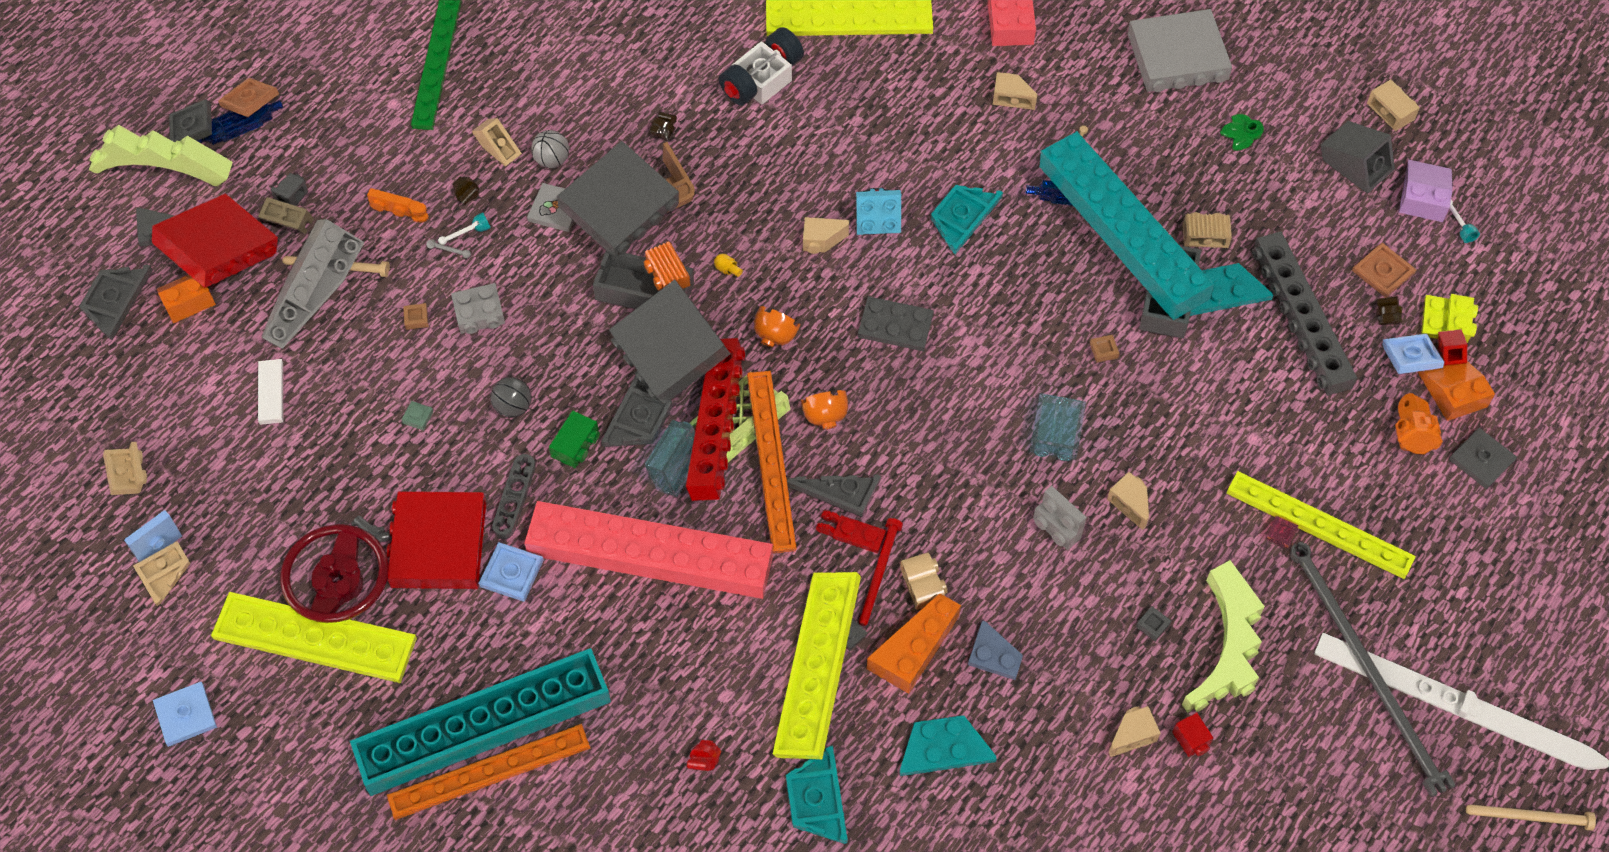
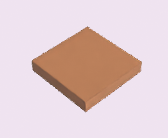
M248 78L219 99L218 102L222 108L249 117L279 95L276 87Z
M1381 243L1358 262L1352 271L1387 298L1415 274L1416 269L1384 243Z

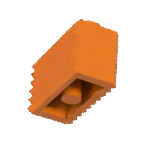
M669 241L645 252L646 260L644 261V266L648 273H653L655 277L653 281L658 291L673 280H676L683 289L690 286V276Z

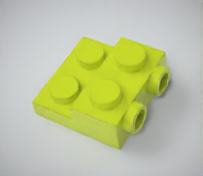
M1451 294L1449 299L1426 295L1424 298L1421 334H1428L1429 338L1438 339V332L1462 329L1468 343L1469 339L1475 336L1477 324L1473 323V318H1476L1478 312V305L1474 304V298Z

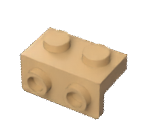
M131 442L129 449L104 450L103 458L111 495L140 493L143 484L147 482V474L141 467L143 455L142 451L138 450L137 443Z

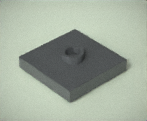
M205 99L169 114L170 140L176 142L189 136L197 141L212 135L211 103Z
M1478 428L1451 455L1449 460L1485 489H1488L1517 459V456L1481 428Z

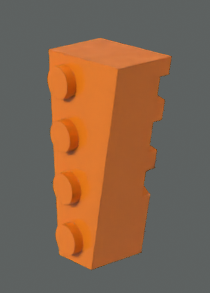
M939 593L867 658L866 669L909 694L959 618L961 605Z

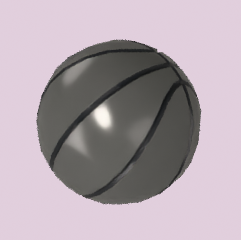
M506 377L499 380L493 386L490 401L498 414L514 418L521 416L528 410L531 405L532 394L528 385L523 380L515 377Z

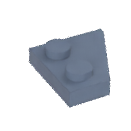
M982 621L968 665L1016 680L1023 655L987 622Z

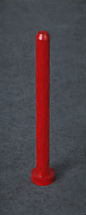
M888 518L885 525L888 530L859 618L861 626H866L869 622L897 531H901L903 523L895 518Z

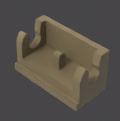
M268 197L258 216L265 222L280 224L299 230L304 234L307 232V229H305L306 222L311 224L314 220L307 209Z

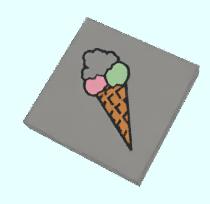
M542 183L527 216L528 222L569 232L574 221L558 207L557 195L564 188Z

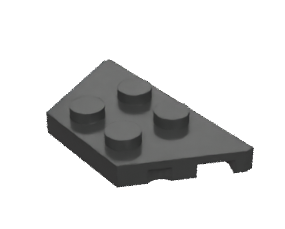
M143 265V269L130 270L129 267L117 270H100L79 305L81 311L110 340H113L152 273L151 266Z
M635 376L601 440L602 446L654 444L673 407L672 401L670 400L663 404L659 399L654 400L647 391L649 388L646 382L642 383Z

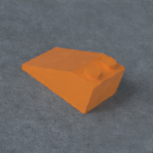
M1468 361L1465 364L1446 365L1440 369L1418 371L1419 376L1446 421L1487 408L1495 396L1485 376Z

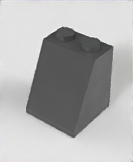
M1347 121L1321 144L1323 161L1367 194L1395 170L1390 134Z

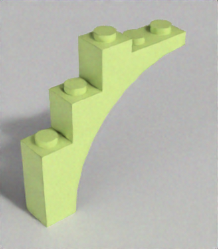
M118 125L112 130H107L103 137L105 143L102 148L96 149L90 157L92 163L89 170L94 173H100L105 169L116 166L150 165L182 172L213 186H218L228 179L233 162L189 136L180 141L173 142L152 130L146 136L142 135L140 137Z
M1231 560L1211 570L1206 580L1216 596L1222 613L1224 626L1223 650L1213 673L1201 686L1185 696L1182 706L1187 713L1194 709L1196 712L1204 709L1209 704L1208 701L1213 698L1220 700L1229 691L1234 698L1240 694L1245 697L1256 689L1255 685L1259 679L1248 663V660H1251L1259 653L1258 649L1262 641L1251 625L1261 619L1260 615L1265 606Z

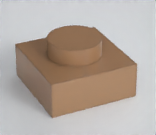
M426 303L403 306L406 330L429 327Z
M1113 335L1090 340V346L1096 363L1119 358V351Z

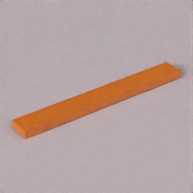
M771 371L747 373V381L770 543L773 544V554L796 551Z
M582 724L387 794L393 817L397 820L588 750L590 745Z

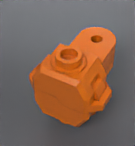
M1413 393L1404 395L1398 405L1400 419L1395 424L1400 448L1414 454L1424 455L1431 450L1438 449L1443 441L1437 416L1431 415L1429 404L1426 400Z

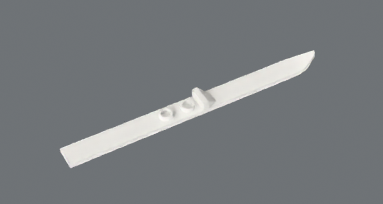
M1322 633L1314 653L1315 655L1367 677L1346 642ZM1368 652L1389 687L1575 767L1586 770L1609 767V760L1581 742L1477 698L1473 691L1468 690L1466 693H1463Z

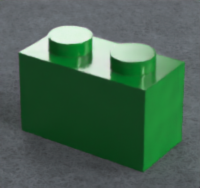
M572 410L549 446L551 458L573 468H576L579 462L583 463L587 457L588 448L591 444L594 445L599 438L600 432L597 421Z

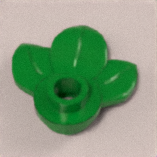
M1236 114L1232 116V123L1226 124L1221 129L1220 134L1234 139L1232 148L1234 151H1240L1250 147L1254 140L1262 136L1264 126L1262 122L1252 120L1248 115Z

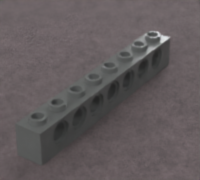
M1282 231L1258 237L1254 248H1252L1253 257L1256 261H1259L1263 277L1267 278L1270 282V290L1273 296H1277L1280 302V311L1283 315L1286 314L1289 320V328L1298 338L1300 350L1302 352L1305 351L1308 357V366L1317 375L1318 386L1320 389H1324L1327 396L1353 389L1357 376Z

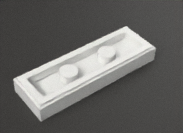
M282 359L258 361V422L260 425L283 422Z

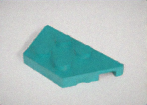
M955 185L931 213V221L954 254L960 250L1002 199L1003 192L996 190V193L983 192V188H968Z
M1239 263L1202 270L1214 283L1211 298L1191 310L1190 316L1272 300L1273 294Z
M964 715L914 722L899 773L900 776L987 764L996 762L997 757Z
M829 746L825 749L822 760L809 759L802 767L796 768L786 775L793 828L846 844L848 843L834 749L833 746Z

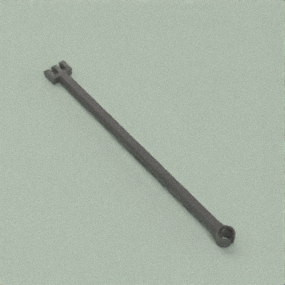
M1298 542L1297 546L1294 544L1290 551L1291 559L1296 563H1300L1428 777L1422 782L1428 794L1434 797L1437 795V790L1443 793L1446 791V786L1448 789L1454 788L1455 783L1447 770L1439 772L1313 563L1310 557V547L1303 542ZM1296 551L1301 552L1304 557H1298L1295 554Z

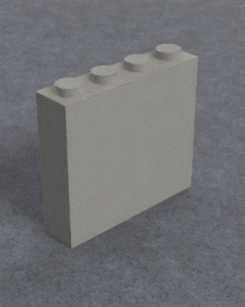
M1211 9L1130 21L1127 34L1147 92H1161L1165 89H1181L1185 86H1202L1205 83H1222L1229 80L1232 65Z

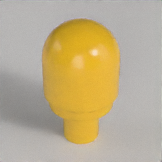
M719 254L714 259L715 268L725 275L732 273L739 277L743 272L737 266L735 259L727 254Z

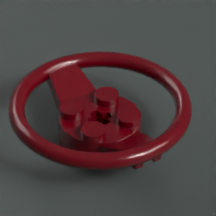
M346 524L323 526L304 535L288 551L281 567V590L290 607L309 620L327 624L346 621L365 612L380 597L388 579V558L380 542L364 529ZM338 534L331 555L326 554L322 556L312 572L311 580L316 596L311 609H309L296 598L292 591L290 583L292 565L298 554L308 544L318 538ZM360 538L376 554L379 565L378 578L374 588L362 602L348 610L336 612L345 602L358 597L363 588L364 579L357 563ZM337 577L342 578V580H338L337 583H334L333 581Z

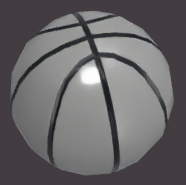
M542 131L532 141L531 152L533 159L542 167L556 168L561 166L569 155L567 139L558 131Z

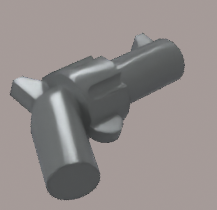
M360 515L351 522L352 526H358L366 530L379 542L392 540L390 531L384 532L383 527L371 525Z

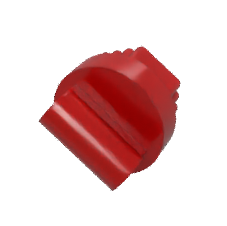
M701 740L690 752L687 768L702 771L713 770L719 762L721 749L711 740Z

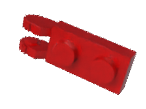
M828 510L822 512L821 518L835 523L837 526L835 529L831 525L818 523L816 526L817 532L832 536L835 540L877 554L879 553L886 530L843 515L839 516L837 513Z

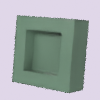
M411 401L401 420L403 424L424 431L434 411L431 407Z

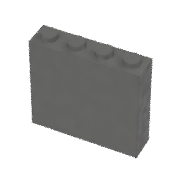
M621 141L557 195L558 207L610 255L616 258L620 253H626L636 239L640 240L643 238L652 225L656 226L659 224L668 211L672 212L678 206L679 191Z
M673 280L609 329L614 336L611 341L618 350H624L626 354L623 355V358L630 367L633 365L636 367L635 375L642 383L646 382L649 388L647 391L654 400L659 399L663 404H666L731 354L676 280Z

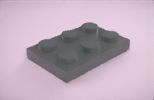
M868 296L858 331V338L924 351L934 310Z

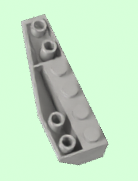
M327 219L317 220L280 291L261 338L283 349L343 283L364 242Z

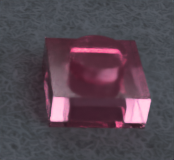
M1276 516L1265 539L1288 549L1298 525Z

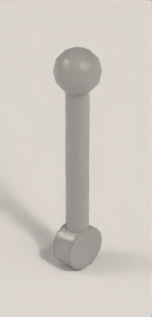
M433 239L428 240L426 243L430 249L436 247L460 254L464 258L471 256L469 250L462 251L441 245Z

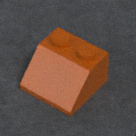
M190 275L156 289L173 324L216 305L208 287L204 288Z

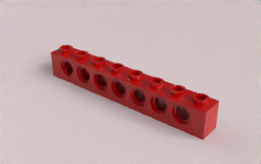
M738 338L720 339L731 354L705 373L686 488L692 501L720 500L721 490L725 488L724 471L728 469L727 452L731 450L730 433L734 431L733 414L737 413L736 396L740 394L738 382L739 378H742L743 375L741 364L745 360V349L741 347Z

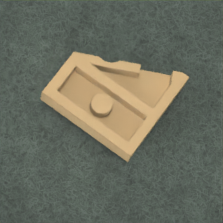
M178 541L133 565L154 603L158 606L191 563Z

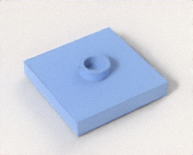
M1428 334L1383 340V348L1398 374L1440 369L1444 366V361Z
M164 510L125 538L124 541L138 562L173 544L182 535L170 515Z
M498 542L481 577L479 586L525 602L544 559L542 556Z
M202 681L153 700L168 747L217 728Z

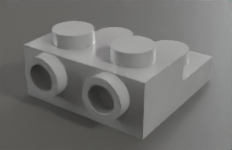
M495 283L451 293L461 334H473L480 329H494L505 324Z
M1052 485L1044 492L1043 501L1035 508L1033 517L1035 524L1041 530H1046L1052 536L1054 542L1059 546H1063L1066 550H1069L1081 539L1087 518Z

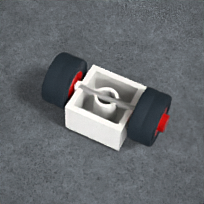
M784 27L778 28L766 38V44L761 41L720 74L719 83L722 90L737 105H745L752 98L761 105L792 81V66L804 56L801 42L789 29Z

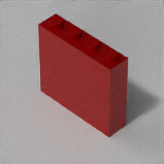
M226 193L152 226V243L204 288L216 284L231 275H235L250 266H254L256 263L270 258L277 253L278 237Z
M397 492V500H393L392 513L395 515L394 522H390L392 542L387 545V557L389 558L387 580L391 588H479L487 506L484 492Z

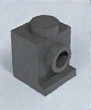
M289 173L279 183L277 188L272 187L270 189L275 200L295 206L308 193L304 178Z

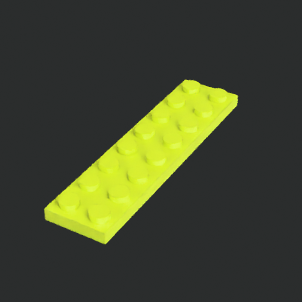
M766 0L767 36H769L778 28L784 27L796 36L933 34L931 0Z
M857 572L813 573L774 745L773 755L776 758L819 760L823 758L861 579Z
M229 592L211 634L214 640L397 683L402 681L417 640L415 634L350 619L328 624L312 621L298 614L289 605Z

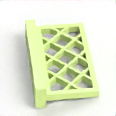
M747 375L738 382L741 391L739 396L736 397H740V404H737V410H740V417H733V422L739 423V427L733 433H730L731 450L727 452L728 462L756 439L753 416L743 417V410L751 409V403H744V397L750 396L749 390H744V386L748 384ZM774 390L779 420L790 410L788 396L782 391L778 393ZM698 416L684 427V431L693 439L695 436L693 429L696 427Z

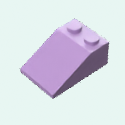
M1408 160L1399 213L1443 222L1451 203L1452 169Z

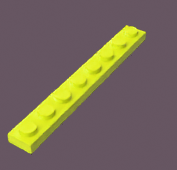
M1237 471L1226 494L1402 579H1405L1416 557Z

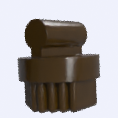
M660 112L658 118H654L651 123L650 133L668 141L676 129L673 123L677 121V116Z
M460 176L453 183V193L459 202L466 205L469 201L477 198L479 188L470 177Z
M1398 296L1377 299L1378 309H1376V317H1378V325L1402 323L1401 315L1403 313L1402 307L1399 306Z

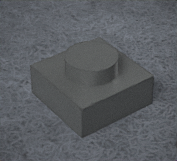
M1151 606L1137 622L1136 627L1156 642L1172 621Z
M853 619L846 645L849 651L867 636V632Z

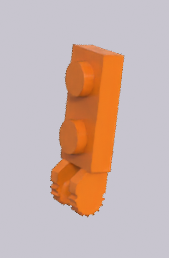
M370 188L367 194L370 207L377 211H390L399 217L404 215L410 216L414 222L419 223L427 221L429 217L426 205L410 198Z

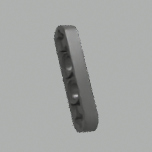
M528 454L517 456L513 462L492 525L497 538L508 539L513 536L536 469L533 457ZM525 462H528L529 466L525 467L523 476L521 475L522 470L520 465H524ZM515 482H522L524 484L523 489L520 491H514L511 487ZM510 502L517 504V508L512 512L504 509L505 505ZM504 517L508 518V528H505L504 531L501 532L499 526L502 527L504 525Z

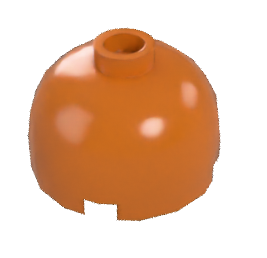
M759 306L754 319V330L762 338L761 343L771 348L774 345L783 346L790 343L796 336L801 324L797 323L794 325L795 320L773 309L770 313L765 312L766 307Z
M838 390V395L834 396L830 391L805 397L806 400L802 399V410L807 420L813 425L822 426L823 430L837 427L836 423L843 420L847 415L848 398L846 391Z

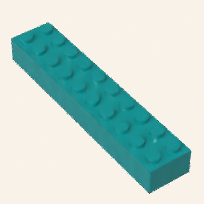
M1078 131L1041 150L1039 167L1173 321L1210 300L1214 283Z
M589 648L350 741L365 788L369 795L373 796L611 703L593 651Z

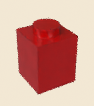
M1462 329L1438 332V352L1444 361V366L1467 363V341Z
M1198 713L1176 723L1172 731L1188 757L1194 754L1201 756L1210 750L1209 746L1214 739Z

